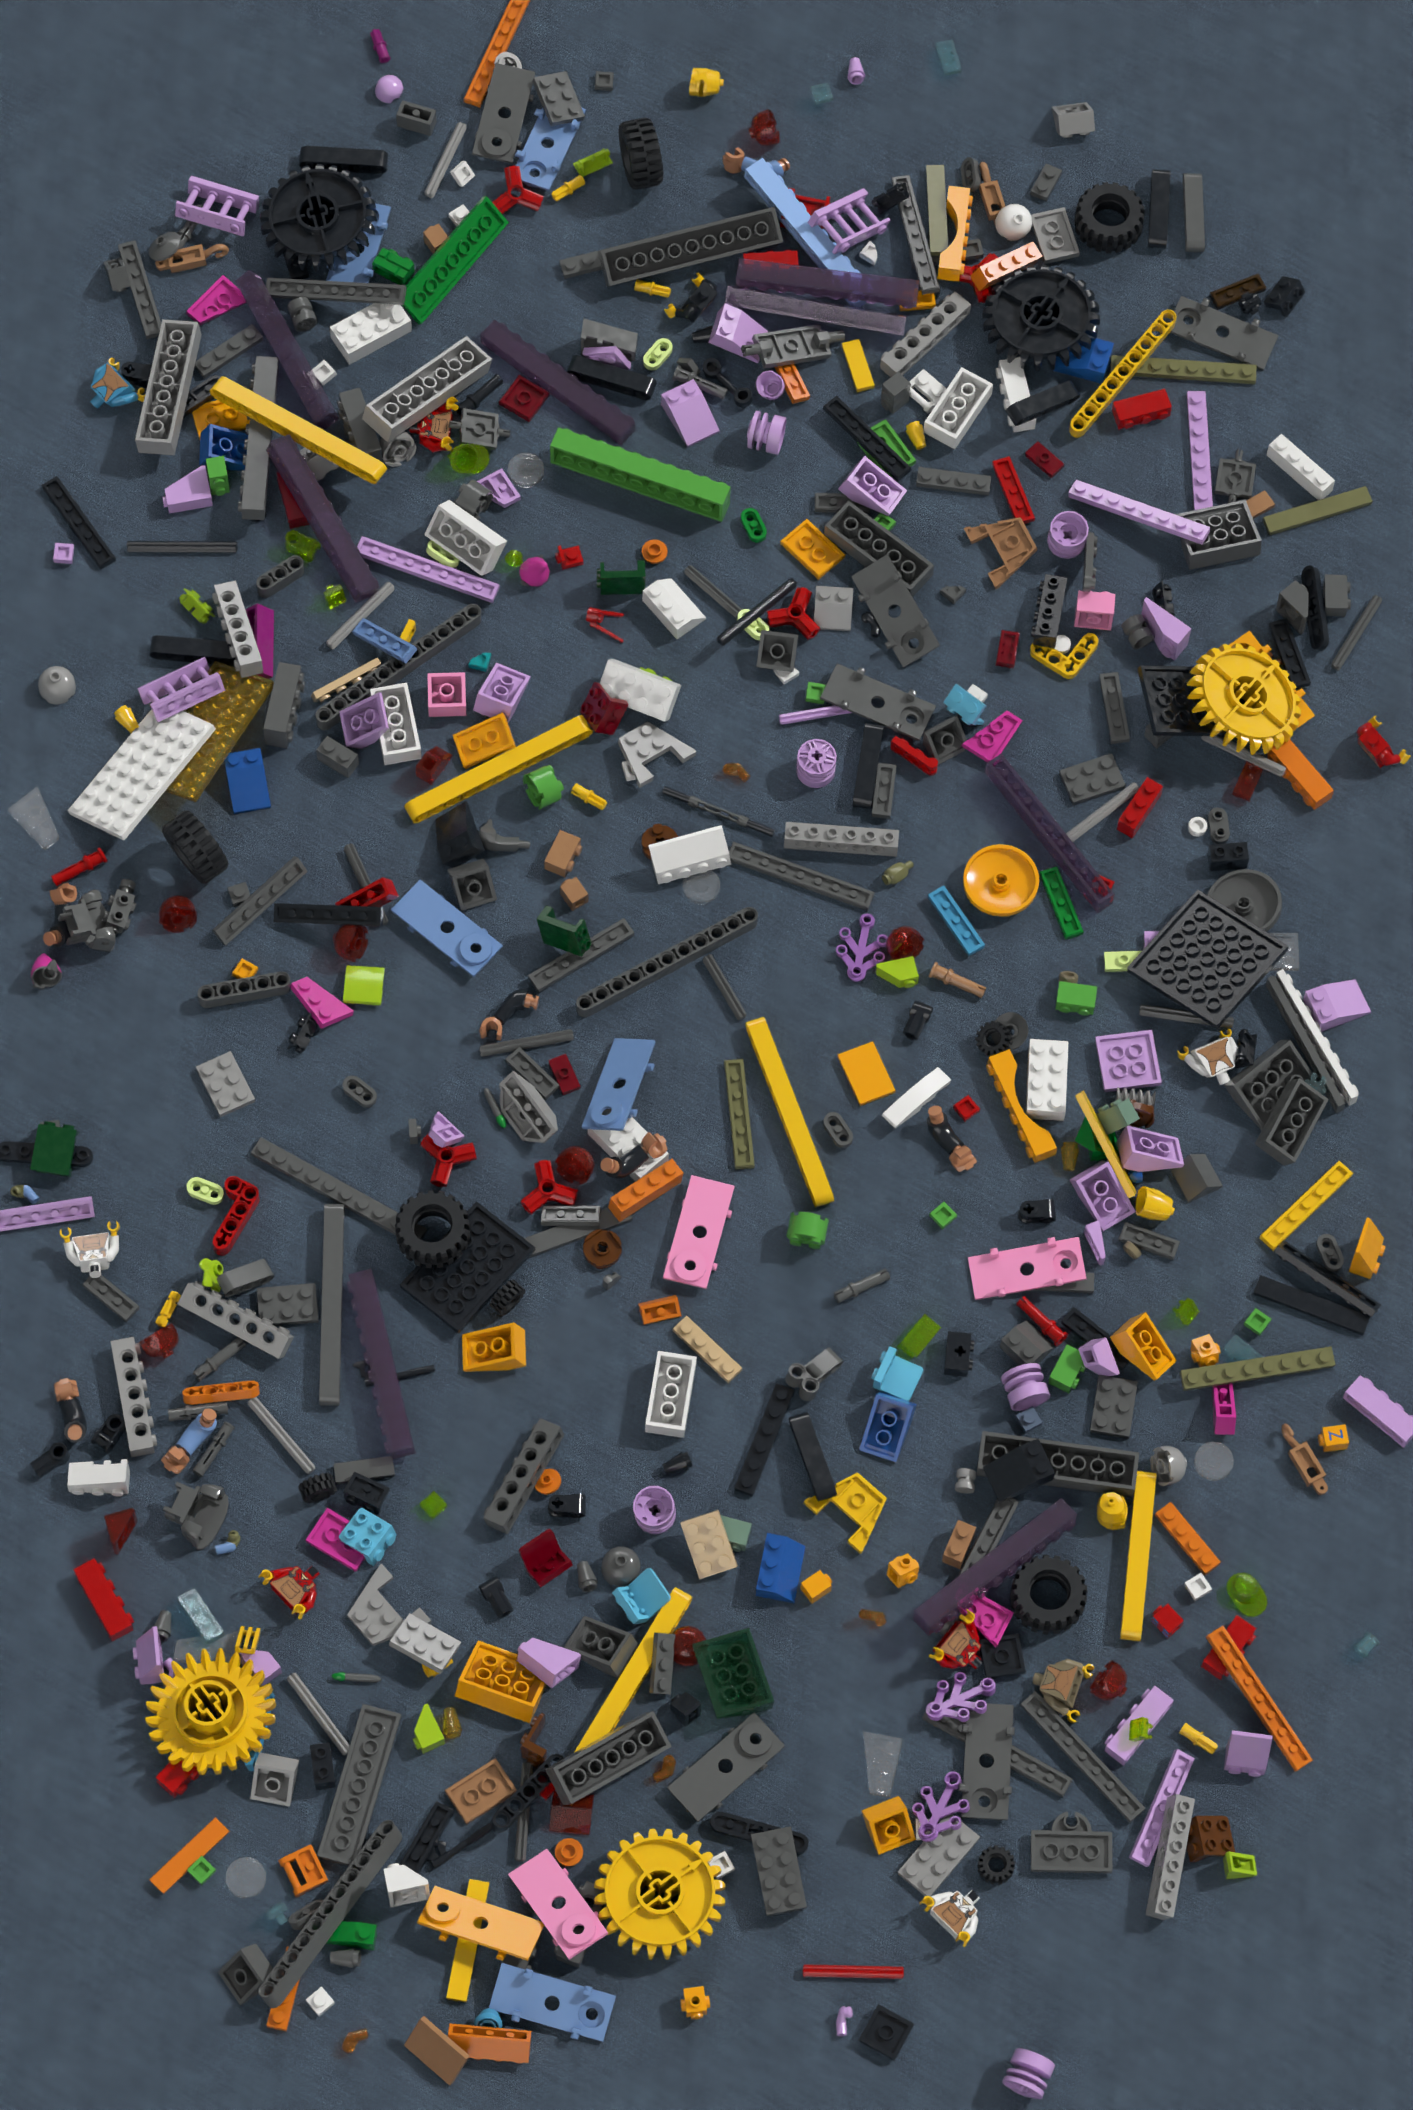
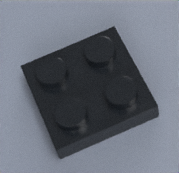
M1019 1633L1002 1636L997 1647L987 1638L979 1639L986 1678L995 1679L1026 1673Z
M878 2004L861 2034L859 2042L895 2061L914 2027V2023Z

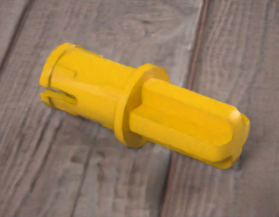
M578 175L571 181L564 182L563 186L551 193L552 198L555 201H559L569 194L572 195L573 191L586 184L584 178Z
M637 279L634 286V291L648 293L650 296L654 294L668 298L671 293L669 287L657 285L655 282L650 283Z
M578 783L573 786L571 794L584 800V803H590L600 810L606 807V800L594 794L593 790H588Z
M1185 1723L1179 1734L1192 1741L1194 1746L1198 1745L1210 1754H1213L1218 1747L1215 1742L1203 1735L1204 1732L1200 1733L1188 1725V1723Z

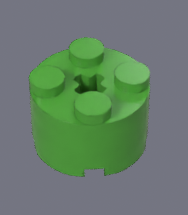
M551 765L543 766L523 776V784L527 783L528 789L525 790L527 796L535 807L539 806V809L561 800V791L564 790L562 782L556 779Z
M792 1212L786 1237L790 1240L791 1245L801 1246V1243L809 1244V1247L812 1249H820V1246L825 1244L829 1220L825 1218V1221L821 1220V1215L799 1212L798 1215H794V1212Z

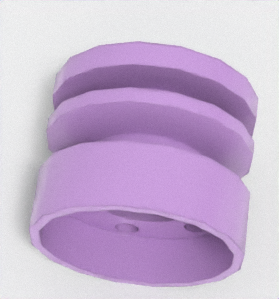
M755 411L747 432V448L752 449L756 441V450L759 451L764 443L766 444L767 453L778 455L784 438L787 418L774 415L772 421L768 422V413H764L762 420H760L761 411Z
M1065 511L1056 515L1051 522L1047 538L1048 547L1051 552L1065 559L1078 556L1086 544L1089 530L1087 521L1082 515L1073 511Z
M812 739L802 744L798 750L796 773L799 780L806 786L812 788L824 787L834 778L837 755L830 743L821 739Z
M1023 1364L1008 1370L1001 1376L1005 1391L1010 1392L1007 1398L1012 1410L1023 1411L1032 1406L1035 1408L1050 1398L1046 1383L1041 1382L1044 1376L1041 1373L1039 1364Z
M648 1486L636 1495L633 1502V1511L636 1522L643 1531L650 1534H661L673 1526L676 1519L675 1503L672 1495L665 1488ZM657 1509L658 1513H656V1516H653L652 1512Z
M1021 2048L1015 2049L1010 2063L1017 2069H1007L1006 2074L1008 2076H1004L1003 2084L1022 2096L1042 2099L1044 2095L1043 2090L1047 2088V2084L1042 2079L1051 2078L1055 2064L1038 2053Z

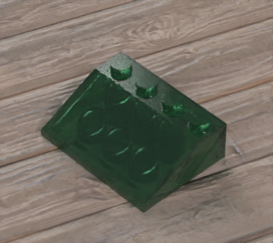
M749 1628L692 1644L717 1719L750 1715L773 1708L774 1698Z

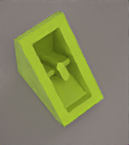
M1230 1851L1225 1853L1223 1863L1226 1879L1257 1876L1255 1857L1253 1855Z

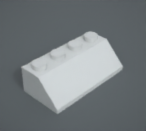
M722 825L648 845L658 884L669 883L676 879L687 878L691 875L731 865Z

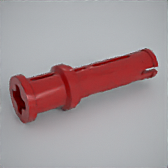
M99 847L92 854L84 855L82 860L51 875V878L57 887L87 870L92 871L97 865L103 862L107 863L108 861Z
M1023 1296V1300L1020 1299L1016 1305L1042 1328V1333L1050 1337L1054 1341L1055 1346H1059L1067 1338L1068 1333L1063 1332L1054 1320H1049L1026 1296Z

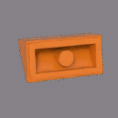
M676 1295L638 1304L643 1325L681 1316Z

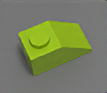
M913 956L876 964V975L899 988H911L918 984L919 975Z
M428 1703L423 1706L414 1730L415 1738L412 1739L416 1749H421L423 1754L445 1744L444 1736Z

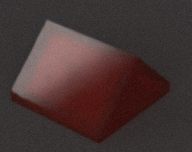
M132 1508L104 1516L114 1554L116 1555L120 1553L138 1522L135 1510Z
M554 1791L549 1831L590 1835L594 1795L588 1794L572 1804L563 1805L557 1792Z

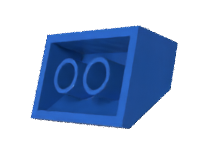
M767 1533L755 1596L795 1604L806 1546L787 1536Z

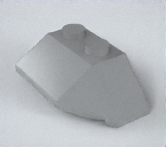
M512 1071L499 1084L501 1089V1112L522 1141L545 1143L558 1131L556 1115L536 1088L515 1071Z

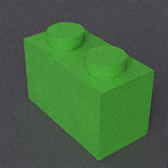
M224 456L207 458L206 466L211 495L221 496L229 493Z
M1059 981L1055 1010L1063 1013L1077 1012L1084 1016L1093 1015L1097 986Z
M1070 1345L1065 1346L1049 1377L1048 1384L1068 1394L1072 1388L1076 1389L1080 1378H1078L1080 1372L1084 1373L1086 1370L1078 1349Z

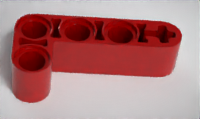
M230 1176L225 1180L226 1195L235 1202L213 1237L214 1251L220 1256H225L231 1251L260 1201L257 1187L236 1176ZM232 1185L238 1186L236 1190L229 1189ZM248 1194L255 1195L252 1199L246 1198ZM238 1210L246 1211L242 1215L236 1213ZM229 1226L236 1227L233 1231L227 1230Z

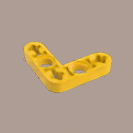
M1093 633L1085 634L1068 657L1054 648L1033 645L1032 643L1030 655L1062 677L1072 679L1095 652L1099 639ZM1093 640V644H1090L1086 650L1087 641ZM1042 648V651L1035 652V649ZM1081 652L1085 658L1078 660L1074 655ZM1055 656L1059 659V662L1051 663L1049 658ZM1073 662L1074 665L1072 671L1066 672V668L1069 669Z

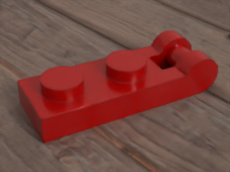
M895 736L892 739L890 747L892 751L930 776L937 773L938 760L936 758H928L920 749L913 748L903 738L900 739Z

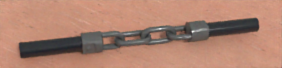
M668 787L663 789L662 794L688 803L691 807L705 810L733 821L737 825L754 829L771 837L774 835V829L751 821L748 817L739 816L708 804L697 797L685 795ZM709 807L716 809V812L710 810ZM721 811L729 814L728 817L720 814Z

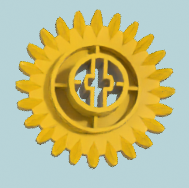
M1235 643L1232 647L1223 644L1218 649L1212 648L1196 661L1198 664L1190 671L1191 674L1196 676H1193L1187 682V686L1198 688L1194 689L1187 697L1188 699H1201L1192 709V713L1207 711V714L1199 723L1200 726L1212 721L1216 723L1210 733V737H1214L1224 730L1226 732L1222 744L1224 747L1236 737L1238 738L1236 752H1240L1250 742L1251 755L1257 752L1261 743L1264 754H1267L1272 749L1273 743L1276 750H1278L1283 745L1284 740L1286 743L1289 741L1299 725L1298 718L1301 716V709L1297 705L1301 700L1297 694H1294V690L1297 688L1295 683L1289 681V673L1279 667L1280 663L1277 660L1272 661L1268 658L1267 653L1264 651L1258 653L1252 646L1244 649L1241 644ZM1240 698L1245 701L1244 705L1239 702Z
M222 1648L218 1649L215 1661H211L207 1650L202 1649L201 1663L198 1664L190 1653H186V1669H183L177 1662L172 1661L171 1666L175 1677L171 1678L165 1673L159 1674L165 1689L151 1686L150 1688L153 1696L159 1702L146 1701V1706L150 1712L157 1714V1716L145 1717V1721L148 1726L159 1729L150 1732L149 1736L152 1741H164L156 1748L160 1754L172 1752L168 1757L169 1763L175 1765L183 1760V1771L189 1772L194 1766H197L199 1775H205L208 1768H213L215 1775L222 1773L223 1766H228L231 1771L236 1770L237 1761L241 1759L245 1763L250 1762L251 1757L249 1753L251 1750L260 1752L263 1749L259 1740L269 1739L271 1736V1731L265 1728L266 1725H272L276 1721L274 1714L267 1713L276 1707L275 1699L265 1700L273 1691L271 1683L259 1687L265 1679L264 1671L260 1670L251 1676L254 1669L251 1659L240 1668L238 1652H235L229 1663H227ZM202 1701H205L213 1712L216 1711L218 1719L213 1716L208 1708L205 1709Z
M654 1828L649 1829L648 1838H643L639 1832L633 1834L634 1843L630 1844L623 1839L619 1841L620 1853L612 1850L607 1853V1858L612 1862V1865L601 1864L598 1871L607 1876L606 1878L597 1879L594 1883V1888L605 1890L604 1893H600L594 1898L595 1905L606 1904V1907L598 1914L599 1921L611 1918L612 1921L606 1928L608 1935L617 1930L621 1931L618 1938L619 1947L623 1946L629 1939H632L633 1955L640 1951L642 1945H647L648 1958L652 1960L657 1947H662L665 1959L669 1960L672 1946L676 1945L678 1951L684 1956L687 1952L686 1941L688 1939L697 1948L701 1946L699 1931L712 1936L713 1929L708 1919L715 1922H720L721 1914L713 1908V1906H725V1898L715 1894L716 1891L725 1890L726 1887L723 1881L714 1880V1877L721 1874V1868L717 1865L709 1866L708 1863L713 1859V1854L711 1852L700 1854L699 1851L702 1843L697 1840L689 1845L686 1833L680 1834L676 1839L673 1838L672 1829H666L663 1836H658ZM646 1885L648 1887V1891L641 1896V1890ZM657 1891L659 1895L656 1898H654L655 1892ZM665 1892V1896L662 1899L660 1895ZM678 1894V1901L673 1905L671 1899Z

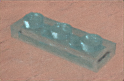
M195 1588L177 1597V1602L207 1645L225 1636L224 1630Z

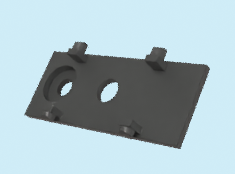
M495 63L491 82L487 89L488 94L478 132L475 135L476 140L472 155L513 163L516 148L521 149L522 142L518 140L528 101L533 102L534 95L530 94L533 85L532 81L535 77L534 71ZM503 108L509 109L511 116L506 119L501 118L498 114L499 110ZM500 139L502 144L498 147L494 146L492 140Z
M1180 297L1174 311L1177 316L1176 323L1170 333L1243 363L1257 365L1258 369L1264 370L1279 335L1259 328L1261 321L1254 318L1252 324H1249L1208 307L1210 300L1203 298L1200 304L1186 297ZM1190 317L1193 320V324L1187 325L1183 319ZM1220 327L1226 328L1229 335L1224 338L1217 335L1216 330Z
M888 554L851 576L861 593L857 597L860 602L865 600L888 640L884 644L887 649L892 648L903 668L940 646L929 627V622L924 618L902 580V575L897 571ZM893 605H898L901 608V614L897 618L889 616V608ZM913 638L919 641V645L915 649L909 647V641Z
M836 664L820 697L821 700L920 741L936 705L915 697L917 692L912 689L906 693L864 675L865 669L859 667L856 672ZM874 698H880L884 701V706L875 708L871 701ZM914 716L917 721L914 724H910L906 721V718Z
M987 1703L985 1713L979 1714L976 1711L969 1710V1720L966 1721V1724H962V1732H966L963 1783H959V1791H963L962 1799L968 1800L970 1810L966 1813H961V1818L1008 1821L1009 1795L1012 1792V1787H1010L1012 1735L1015 1734V1727H1013L1014 1705ZM984 1754H988L994 1759V1764L989 1768H984L979 1763L980 1757ZM983 1796L988 1797L990 1800V1804L987 1807H981L978 1803V1800Z
M755 1713L750 1715L737 1728H731L723 1740L690 1768L687 1766L682 1771L683 1774L667 1787L697 1822L714 1808L718 1810L722 1807L723 1804L721 1802L759 1769L763 1771L767 1768L768 1765L766 1763L785 1747ZM751 1735H760L761 1742L759 1744L751 1743ZM729 1760L733 1764V1769L729 1773H722L718 1768L720 1761Z

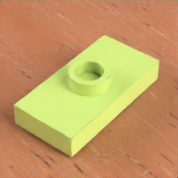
M1142 951L1104 952L1105 972L1127 971V967Z

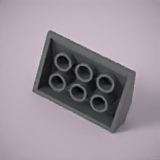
M1246 500L1175 514L1210 527V533L1202 545L1180 537L1189 570L1261 555L1262 540Z
M1291 1040L1278 1041L1258 1057L1253 1065L1247 1066L1224 1085L1233 1100L1261 1130L1288 1081L1300 1078L1315 1090L1321 1087Z

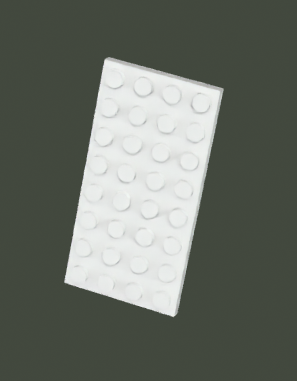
M151 709L140 722L139 727L130 734L68 809L70 815L125 840L216 728L213 724L185 711L157 722Z

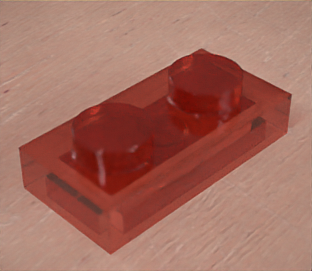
M1246 761L1232 795L1250 802L1264 769Z

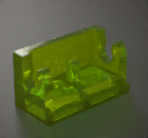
M924 1314L897 1347L911 1358L917 1357L941 1327Z

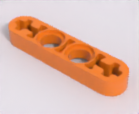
M256 1381L188 1387L182 1392L183 1402L188 1405L250 1399L260 1394L259 1384Z

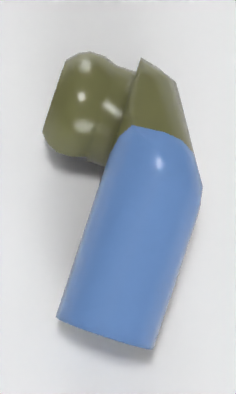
M15 1185L10 1190L12 1196L27 1198L31 1204L37 1203L40 1199L28 1185Z
M232 1530L228 1533L229 1537L226 1543L215 1545L217 1555L233 1552L240 1542V1535L237 1531Z

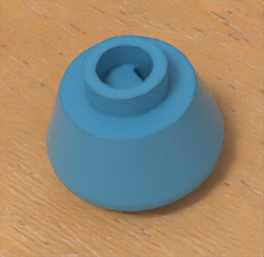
M488 2008L479 2013L475 2018L474 2025L502 2028V2020L496 2010Z

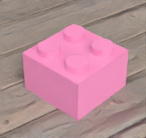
M1078 590L1074 627L1111 631L1115 594L1107 591L1084 592Z
M465 672L428 673L429 717L466 716Z

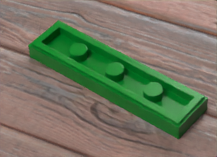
M1058 867L1040 871L1039 876L1065 940L1083 935L1084 931Z

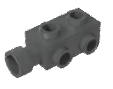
M122 879L119 889L116 890L114 895H110L107 903L110 909L105 911L102 921L105 922L104 927H113L115 935L118 933L122 934L124 929H128L131 919H128L129 913L133 914L136 903L133 902L135 895L131 894L134 892L136 884L129 879Z

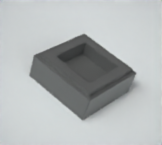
M596 71L595 90L613 91L614 72Z

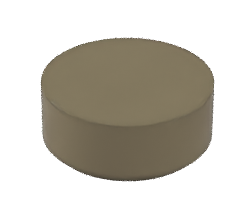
M1062 971L1059 974V981L1077 984L1078 975L1071 971Z
M1130 1241L1123 1245L1124 1251L1131 1258L1137 1260L1142 1255L1140 1250Z

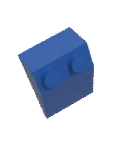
M1090 338V350L1079 344L1082 350L1080 360L1069 351V366L1066 367L1058 356L1056 357L1055 370L1053 371L1102 384L1110 363L1114 343L1098 338Z
M209 424L200 433L199 465L207 467V458L224 456L227 470H245L243 454L247 455V450H244V443L249 435Z
M256 748L223 754L234 814L271 808L261 749Z
M882 1392L877 1393L859 1450L897 1462L917 1404Z

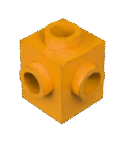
M1210 1334L1191 1341V1357L1194 1363L1197 1362L1199 1367L1218 1363L1219 1354H1221L1220 1347L1217 1343H1214Z
M907 1553L896 1557L888 1563L886 1575L897 1588H900L906 1584L913 1583L917 1579L919 1564Z
M704 1986L684 1988V1999H680L682 2012L686 2011V2017H691V2019L703 2018V2015H707V2008H710L709 1996H705Z

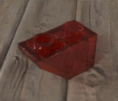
M438 746L430 749L416 765V776L433 785L452 758V754Z

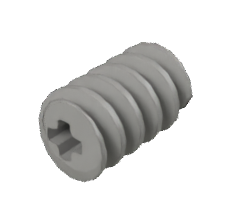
M1117 1087L1115 1100L1120 1098L1121 1101L1129 1098L1138 1103L1154 1107L1156 1091L1151 1096L1150 1091L1147 1090L1145 1095H1143L1142 1090H1139L1136 1095L1134 1089H1131L1128 1094L1127 1088H1123L1120 1093L1119 1087Z

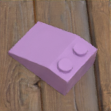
M725 303L717 312L708 343L744 357V353L741 352L742 345L754 344L752 341L754 334L766 333L768 331L742 310ZM758 354L744 357L756 363L760 361Z
M694 379L661 394V406L687 448L720 432L708 404Z
M866 456L854 466L838 488L852 501L887 516L891 514L907 492L904 487Z
M1146 597L1141 615L1145 619L1147 627L1150 628L1154 635V641L1165 657L1175 661L1188 645L1191 628Z
M496 663L477 694L473 711L488 717L504 713L509 723L531 676Z
M380 692L339 711L346 747L360 749L375 743L389 728L383 697Z
M1355 979L1325 984L1305 992L1303 999L1305 1005L1311 1010V1017L1314 1022L1317 1021L1320 1025V1032L1371 1013Z
M1126 1126L1117 1140L1122 1168L1127 1170L1146 1172L1181 1168L1184 1166L1179 1140L1176 1137Z
M1102 1160L1070 1179L1076 1193L1094 1220L1099 1221L1102 1231L1136 1212L1108 1161Z
M157 1626L152 1627L137 1639L136 1647L133 1648L134 1660L138 1659V1667H135V1677L140 1680L141 1685L162 1682L159 1674L164 1673L162 1646Z
M1232 1730L1226 1746L1224 1770H1228L1231 1774L1249 1773L1248 1775L1253 1777L1264 1775L1273 1736Z

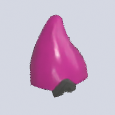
M543 555L528 558L521 564L519 569L520 583L523 586L539 587L548 581L550 570L543 559Z
M43 953L36 958L31 969L32 987L45 989L57 985L62 979V972L55 959L52 960L47 954Z

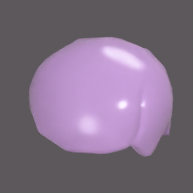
M394 75L383 76L376 84V97L382 102L392 103L394 99L400 98L404 89L403 84Z
M774 371L762 372L756 380L758 393L767 400L778 399L784 392V381Z

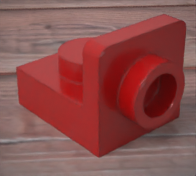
M561 545L557 546L555 559L557 564H561L562 570L584 565L579 545L562 549Z

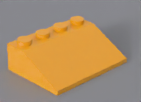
M478 1640L458 1680L455 1697L530 1723L537 1710L546 1683L517 1662L518 1654Z

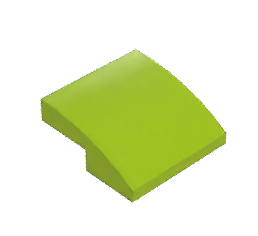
M347 965L343 1003L381 1005L385 968Z

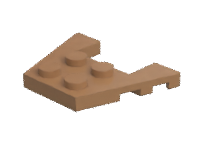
M1021 517L997 521V523L989 525L980 524L977 527L971 528L969 526L964 528L971 544L990 536L1005 564L988 573L995 589H998L1038 550Z

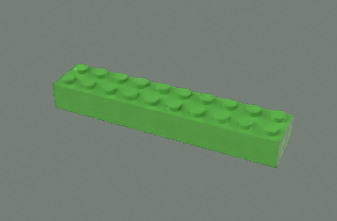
M558 427L550 445V462L552 464L722 522L730 505L731 486L724 482H716L707 476H699L689 470L678 469L672 464H664L654 458H646L637 452H629L622 447L609 445L602 440L591 439L585 434L580 435L570 429Z

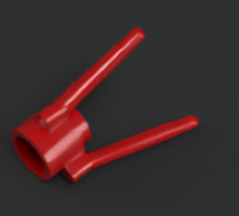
M589 607L586 621L590 622V627L596 628L623 643V639L599 626L598 623H602L604 615L623 617L624 614Z

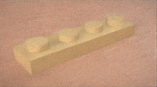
M378 657L314 691L311 695L314 702L319 700L320 702L326 701L330 698V694L335 691L337 694L344 691L348 684L352 683L354 685L363 676L380 667L381 662Z
M688 1316L673 1328V1332L727 1383L731 1382L742 1371V1367Z

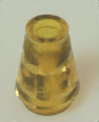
M1063 1142L1061 1147L1063 1170H1075L1080 1150L1078 1143Z
M445 1708L443 1710L442 1733L445 1734L447 1739L458 1738L461 1736L462 1727L455 1708Z

